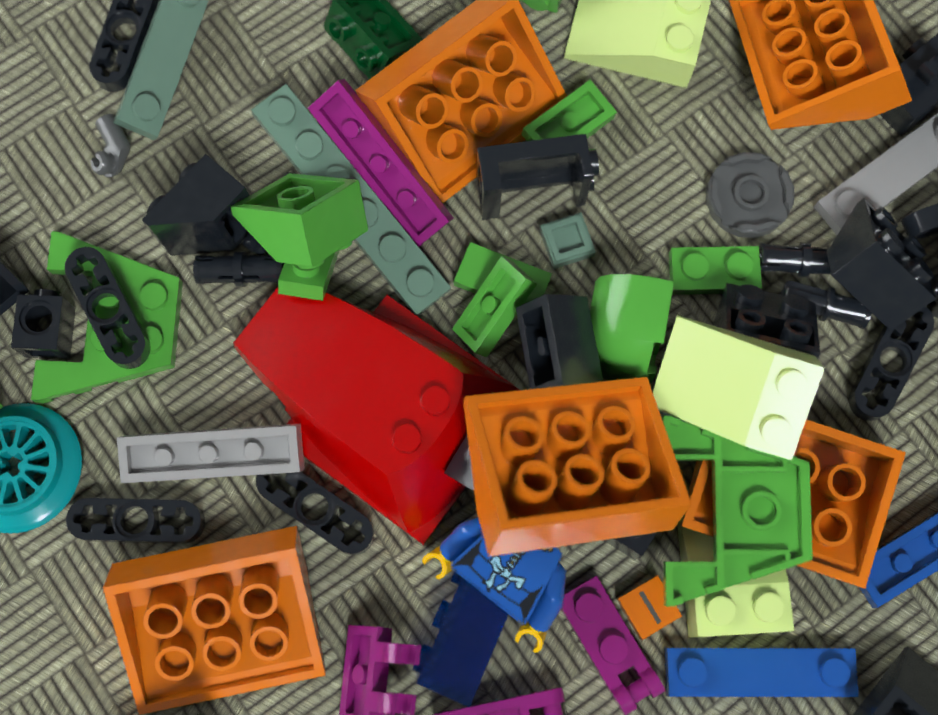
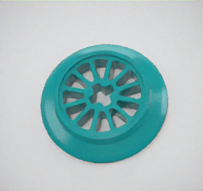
M20 403L7 405L0 409V441L2 445L0 450V533L10 534L36 529L52 520L65 508L74 495L80 480L82 453L80 443L73 428L55 411L36 404ZM16 429L12 443L9 433L11 430ZM30 430H33V431H34V434H33V435L31 436V438L26 442L27 436H28V432H29ZM43 441H44L45 444H46V447L43 448V449H40V450L36 451V449H37V448L43 443ZM12 457L22 460L18 464L20 472L17 475L7 472L11 468L9 460ZM49 458V465L47 467L37 465V462ZM41 473L47 475L40 485L34 479V474ZM27 483L35 489V492L29 497L25 487ZM15 489L18 501L11 503Z

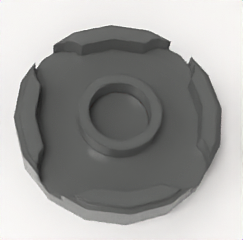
M742 152L729 156L714 170L706 186V204L711 217L723 230L737 237L758 238L771 234L785 222L794 205V186L789 173L781 165L778 166L770 161L771 158L762 153Z

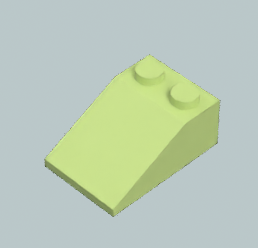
M579 0L564 59L687 88L696 66L711 0Z
M677 315L652 392L657 407L662 412L743 446L792 460L824 367L816 356Z
M681 518L677 524L681 561L712 562L714 560L713 537L681 527ZM786 569L727 587L724 590L685 601L688 638L794 631L790 588Z

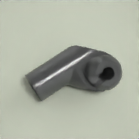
M113 114L103 115L96 121L95 126L105 142V147L103 151L95 153L96 157L91 158L93 171L107 178L114 177L122 171L131 149L130 142L121 126L113 123L115 119Z

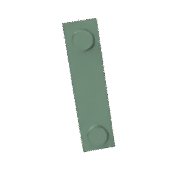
M209 0L159 1L113 123L153 141L158 137Z

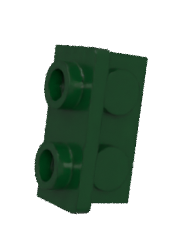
M332 0L323 25L331 39L344 50L358 69L369 79L423 40L387 0Z

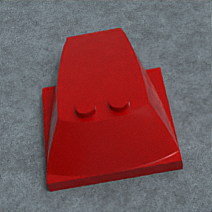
M277 287L233 342L236 351L262 383L273 391L285 405V411L291 417L287 424H301L303 456L423 546L467 488L465 485L444 474L467 435L464 409L465 396L491 394L492 392L520 391L516 386L388 295L384 297L373 312L328 293L325 294L324 300L321 301L278 294Z

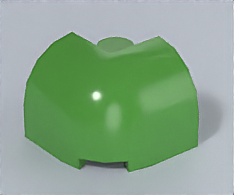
M610 274L600 276L595 280L590 314L602 377L604 379L613 381L647 377L649 384L652 383L657 366H655L656 355L660 344H664L674 281L633 274Z

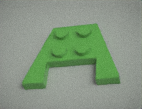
M51 231L47 270L51 274L66 275L65 262L74 250L81 247H91L98 250L111 265L150 342L151 350L148 359L141 366L134 369L121 368L107 357L88 320L83 361L36 360L31 400L35 403L43 404L54 401L53 398L71 393L77 395L91 391L93 387L116 381L121 383L175 368L183 288L181 279L66 234ZM90 261L83 263L84 271L81 274L93 276L92 285L94 288L102 286L93 273L95 266ZM105 297L100 300L96 306L97 317L100 319L114 317L119 310V300L115 297ZM121 327L113 330L119 336L123 346L117 352H123L127 357L131 356L134 353L132 346L138 340L134 342L124 334Z
M672 416L661 417L676 460H709L712 462L714 560L712 562L663 561L664 606H676L685 603V601L724 590L727 587L813 560L810 463L796 457L789 460L743 446L701 427L683 422L681 419Z

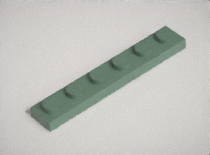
M287 84L251 109L254 118L300 174L359 180L368 231L354 241L412 313L419 316L451 290L450 285Z

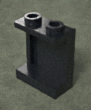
M586 134L477 148L476 181L482 220L500 217L501 196L504 192L570 184L573 187L576 207L585 206L588 193L594 191V176L599 175L596 149L588 148Z

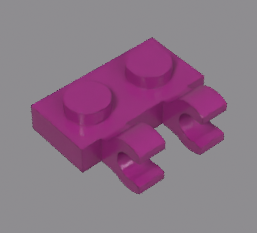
M348 625L339 715H395V713L415 715L416 695L387 692L389 663L419 665L421 645L391 643L393 628Z

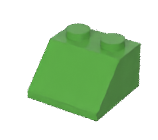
M289 173L230 206L232 215L276 262L294 264L299 269H313L321 266L325 262L324 259L338 250L350 247L353 240L368 231L359 180Z

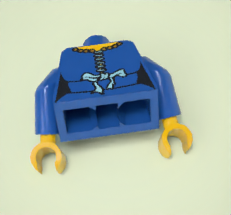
M478 517L459 524L440 546L426 554L422 559L424 565L433 558L441 562L442 571L435 577L436 579H441L454 570L521 625L515 636V642L519 643L521 636L524 634L533 635L537 639L532 651L534 653H538L541 650L547 631L564 604L566 571L559 562L562 553L556 547L488 557Z

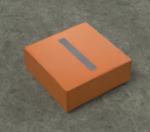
M658 575L616 599L640 640H644L682 617L677 606H664V585Z

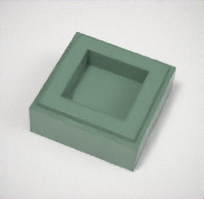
M582 212L540 225L539 231L553 269L595 256L596 251Z

